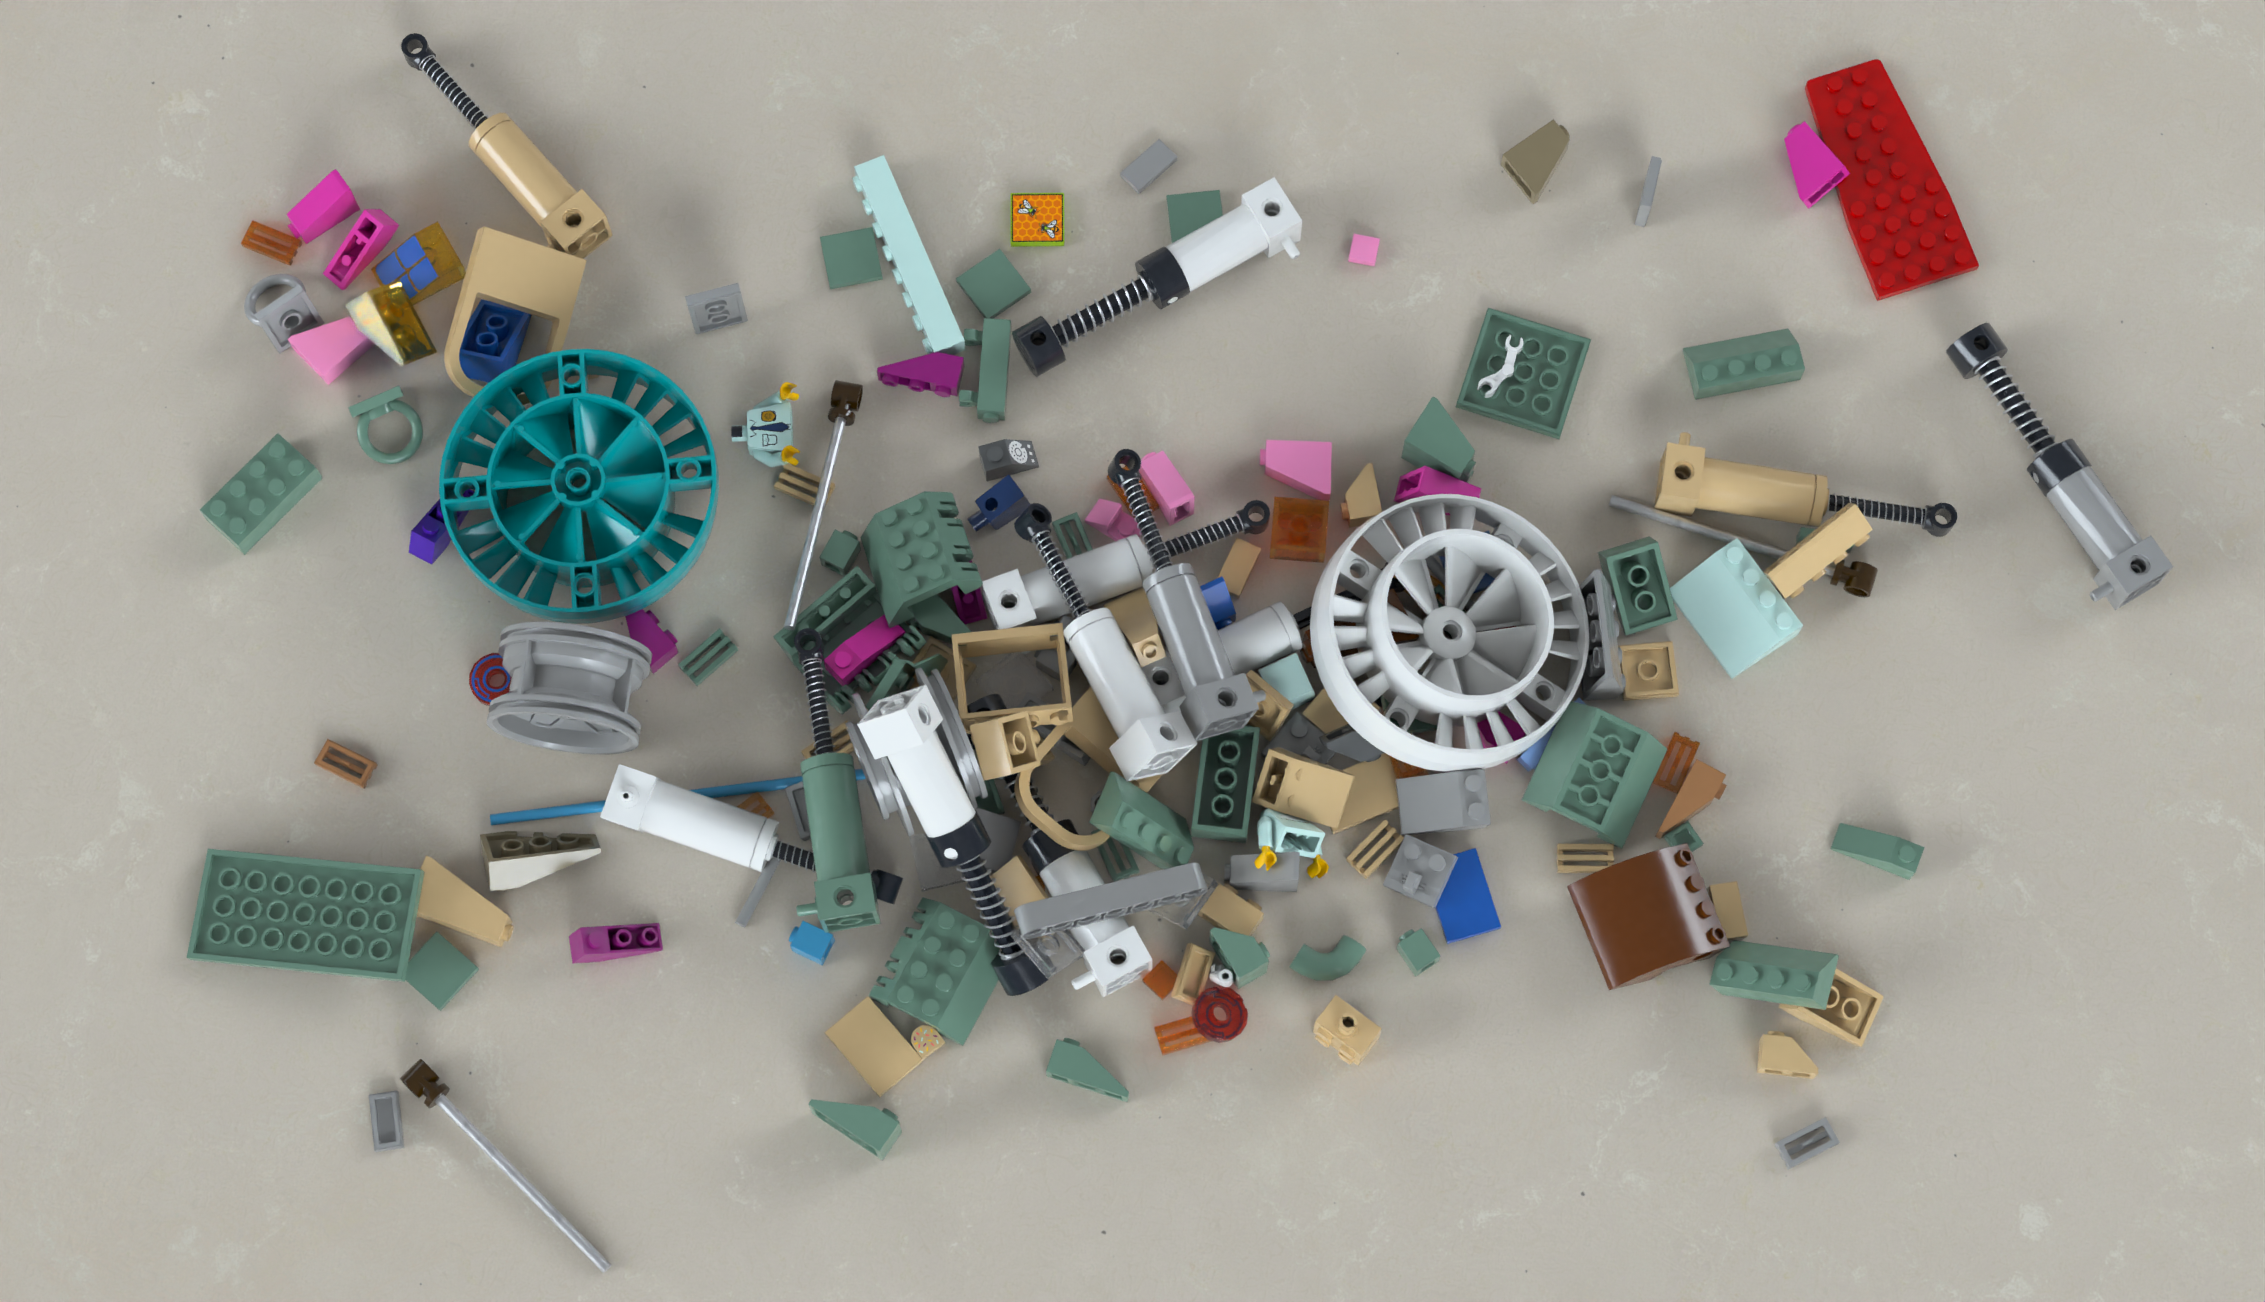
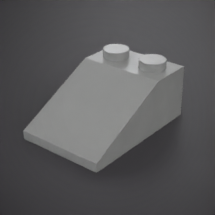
M1485 769L1396 779L1401 835L1483 829L1491 824Z

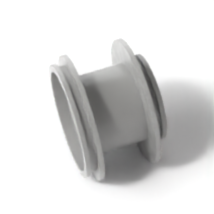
M921 667L915 669L919 687L927 686L943 718L935 731L973 808L977 809L975 797L980 796L984 799L988 797V793L974 751L951 695L937 669L932 670L931 675L926 677ZM855 693L852 694L861 721L868 712L860 695ZM851 721L845 723L855 753L883 819H889V814L897 811L908 836L913 835L914 829L906 809L911 803L888 757L884 756L874 759L857 725L858 723L852 724Z

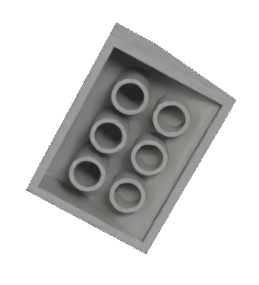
M1598 569L1594 570L1579 586L1585 602L1589 626V650L1586 667L1581 679L1583 700L1616 699L1623 693L1626 686L1625 675L1621 674L1620 667L1622 650L1618 647L1617 643L1619 624L1614 619L1616 599L1611 594L1610 584L1601 570Z

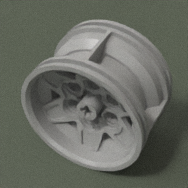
M524 622L507 626L502 630L498 652L503 658V667L512 678L509 692L490 702L487 717L489 728L502 736L521 743L563 752L619 754L632 751L638 747L641 724L628 712L630 694L641 687L642 680L647 678L650 673L652 653L646 646L614 632L569 623Z

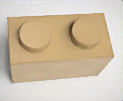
M1218 882L1198 909V916L1216 928L1252 936L1263 920L1264 913L1261 912L1262 907L1251 899L1245 901L1238 896L1239 892L1226 883L1221 885Z

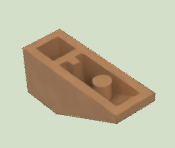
M1696 759L1655 837L1658 839L1663 838L1667 833L1708 807L1714 797L1719 800L1727 786L1722 783L1726 774Z

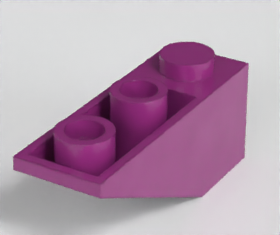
M935 352L877 368L878 380L887 386L896 387L898 384L908 386L910 390L916 392L928 390L941 397L958 396L965 367L964 357Z
M641 609L625 616L630 638L646 646L652 653L650 671L653 674L679 653L675 645L678 642L668 629L664 632L657 625L660 621L650 610L645 612Z
M659 923L580 927L569 936L572 964L602 962L663 950Z

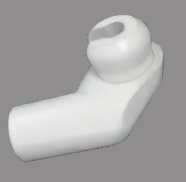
M1213 964L1211 966L1209 978L1212 982L1223 987H1230L1233 984L1232 973L1224 965L1216 966V964Z

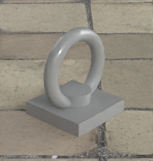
M275 274L262 279L253 286L245 299L244 310L247 318L253 324L263 328L279 353L291 346L288 338L292 335L324 324V321L308 298L303 283L297 277L289 274ZM276 285H289L293 288L259 312H256V301L267 289Z

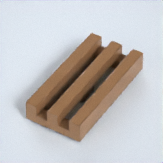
M327 739L314 762L316 766L363 789L367 785V780L371 778L372 771L378 766L376 762ZM332 748L366 765V770L329 753V749ZM327 758L349 770H352L362 775L361 779H359L341 769H338L324 762L323 759Z

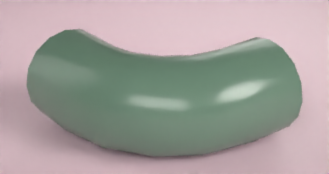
M1343 935L1336 947L1328 953H1319L1303 944L1289 967L1299 974L1316 981H1333L1347 975L1360 962L1367 950L1354 939Z

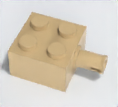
M1028 711L970 725L971 740L975 745L983 781L1041 766L1036 747L1040 742V735L1037 730L1032 729Z
M1335 995L1315 1021L1313 1033L1316 1034L1315 1039L1323 1046L1329 1048L1331 1045L1338 1050V1056L1350 1065L1354 1062L1359 1066L1379 1040L1382 1028Z

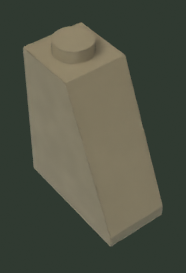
M1554 119L1502 155L1501 166L1532 204L1539 200L1568 149L1569 133L1564 126L1558 125Z

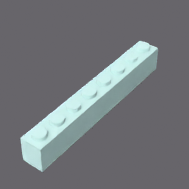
M882 155L854 166L856 175L852 177L857 192H863L865 199L862 200V204L866 214L873 215L875 222L872 223V227L876 237H882L885 243L882 246V250L887 262L892 260L895 269H892L894 279L897 285L902 283L905 289L902 296L907 308L912 307L915 315L912 316L917 331L922 330L925 339H922L926 353L940 352L954 355L966 350L965 340L885 156Z

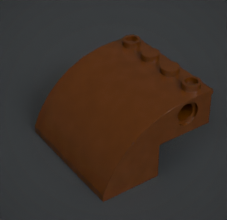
M1687 843L1633 857L1597 871L1567 886L1609 990L1649 981L1670 968L1709 959L1730 947L1726 933L1715 911V906L1709 897L1704 880L1699 873Z

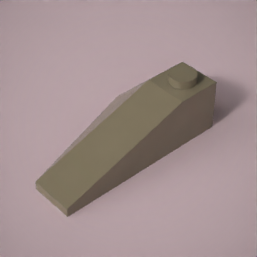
M517 831L480 834L485 876L490 891L503 892L512 888H519L601 853V847L596 834L562 833L557 838L543 836V832H534L533 837L518 836Z

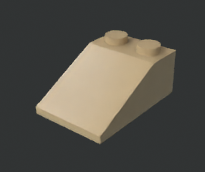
M1836 968L1826 1010L1780 1003L1779 1008L1812 1026L1858 1047H1862L1884 996Z

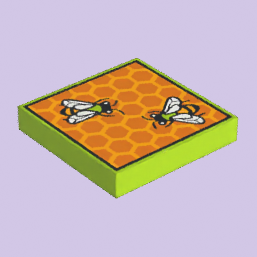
M1011 193V247L1065 246L1064 193Z

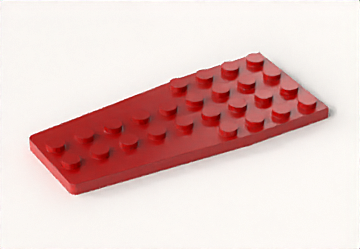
M1874 59L1808 80L1805 92L1819 137L1850 173L1835 186L1848 231L1877 301L1977 270L1979 263L1952 198L1882 62Z

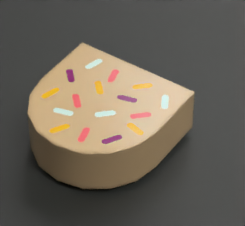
M929 1025L917 1027L911 1036L913 1048L923 1060L945 1044L937 1030Z

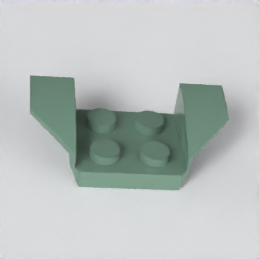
M939 653L915 664L909 660L895 659L867 703L866 708L869 711L878 700L910 690L915 681V678H913L915 669L921 667L928 677L934 669L941 673L948 660Z

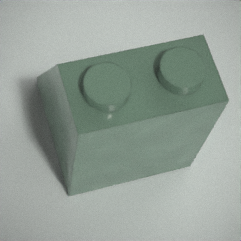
M1432 397L1406 437L1401 458L1418 468L1427 466L1467 483L1471 479L1476 462L1473 461L1475 455L1474 448L1439 400Z

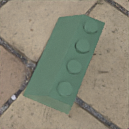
M1788 328L1683 348L1695 400L1797 381L1801 379L1805 371L1799 343Z
M1110 772L1089 823L1161 869L1188 864L1194 850V845L1186 818L1131 782L1126 781L1125 778L1116 772Z
M1733 940L1730 943V947L1724 949L1716 957L1709 985L1726 996L1826 1010L1839 955Z

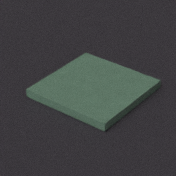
M1488 308L1456 403V408L1560 439L1591 339ZM1511 335L1509 344L1512 347H1518L1520 338H1522L1523 348L1516 355L1513 375L1501 382L1493 396L1485 398V393L1491 390V387L1486 384L1477 390L1479 381L1502 369L1507 356L1505 349L1507 337Z

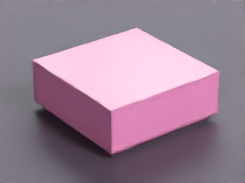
M1354 234L1348 262L1375 267L1380 238Z

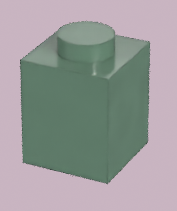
M835 529L819 557L821 565L842 576L847 575L861 551L858 537L849 531L844 530L842 533Z
M1422 928L1416 932L1411 929L1399 937L1401 942L1397 945V951L1415 977L1439 962L1440 954Z

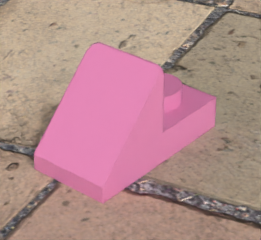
M1099 498L1085 519V523L1115 541L1134 534L1140 537V529L1137 528L1138 523L1134 521L1135 518L1122 511L1120 503Z

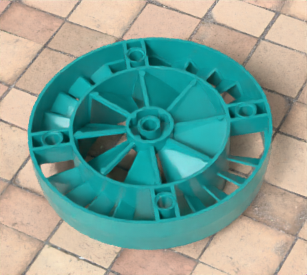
M569 349L536 356L513 366L489 382L474 396L456 421L445 446L439 474L440 503L446 528L458 553L475 577L497 596L523 612L551 621L573 624L597 623L621 618L644 609L670 592L688 574L703 552L714 524L719 494L717 458L710 434L697 408L683 390L660 371L640 360L619 353L594 349ZM588 375L617 378L612 397L590 394L588 390ZM571 376L580 377L575 383L567 382ZM559 379L560 395L550 398L545 382ZM635 384H639L647 389L635 409L625 403ZM523 392L532 404V407L527 410L517 398ZM662 398L666 399L673 407L651 426L645 417ZM499 411L511 423L506 427L492 415ZM687 419L694 430L663 446L659 436ZM571 429H575L577 451L575 454L573 453L570 436ZM478 434L496 445L493 449L475 441L474 438ZM702 445L707 453L705 456L668 459V457ZM536 448L556 465L552 469L526 456ZM463 463L488 468L487 475L459 477ZM689 469L697 471L693 477L687 478L683 476ZM576 480H586L582 487L577 488L573 486ZM551 485L553 491L507 508L509 489ZM711 489L709 506L704 520L674 513L675 492ZM466 490H475L471 497H463V493ZM603 499L612 504L614 507L619 509L624 514H626L628 517L636 521L638 524L643 526L646 530H640L637 526H635L624 516H622L620 513L614 510L611 506L605 503ZM561 504L564 509L540 554L537 555L531 552L524 543L556 507ZM491 509L494 516L493 519L461 530L459 529L457 511ZM586 511L597 560L589 562L585 560L581 515V512ZM674 528L694 537L695 540L690 548L668 538L670 529ZM502 536L504 537V539L474 559L470 557L469 554ZM658 551L676 564L669 572L653 559ZM515 555L518 557L495 583L489 580ZM639 570L650 584V586L642 591L632 574ZM533 571L537 573L523 599L517 597ZM555 583L571 587L572 608L548 606ZM615 583L621 600L602 605L600 586ZM592 587L588 593L579 592L580 588Z

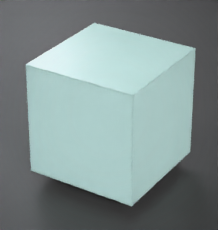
M1297 653L1258 670L1263 680L1294 704L1291 710L1316 698Z

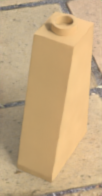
M1143 587L1103 605L1104 608L1111 610L1141 668L1166 657V645Z
M426 856L420 868L425 873L417 916L499 947L503 946L504 941L508 942L514 926L511 925L512 920L510 917L433 858Z

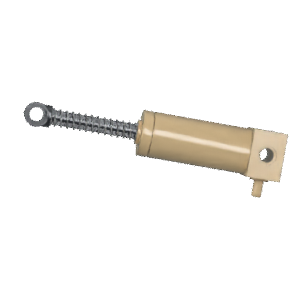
M413 33L407 35L402 40L401 49L408 65L426 74L427 78H430L431 82L435 83V87L439 88L441 93H444V97L448 98L453 107H456L457 111L461 112V116L466 117V121L470 122V126L474 127L475 131L469 139V147L541 226L549 243L546 247L584 259L613 236L604 212L583 189L577 192L506 113H498L489 118L488 115H484L483 110L479 109V105H475V101L470 99V95L467 96L466 91L462 90V86H458L457 81L453 80V76H449V72L444 70V66H440V62L436 61V54L430 49L424 36ZM414 49H422L419 53H411Z
M1687 432L1680 433L1679 444L1667 442L1660 459L1654 504L1655 509L1692 517L1696 508L1819 527L1822 517L1826 512L1833 511L1836 513L1848 503L1857 505L1864 517H1870V519L1877 518V520L1885 519V521L1892 520V522L1899 521V524L1900 522H1905L1906 525L1912 523L1913 526L1918 524L1923 530H1927L1936 537L1947 535L1957 521V512L1948 503H1938L1935 506L1926 505L1922 509L1921 506L1915 508L1914 505L1911 507L1907 504L1902 506L1900 503L1896 505L1891 502L1889 504L1886 501L1879 502L1878 500L1851 498L1849 495L1847 497H1843L1842 494L1840 496L1836 494L1830 495L1827 488L1828 478L1825 475L1705 457L1706 448L1690 446L1691 435ZM1935 516H1943L1947 524H1940L1935 519Z

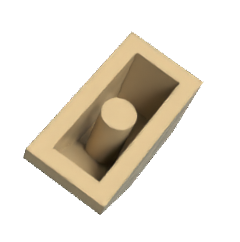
M1373 463L1366 464L1345 493L1344 503L1340 504L1342 519L1348 520L1349 528L1361 526L1382 512Z
M1768 1031L1767 1034H1763L1759 1039L1757 1073L1814 1079L1818 1075V1067L1792 1037H1786L1784 1032Z

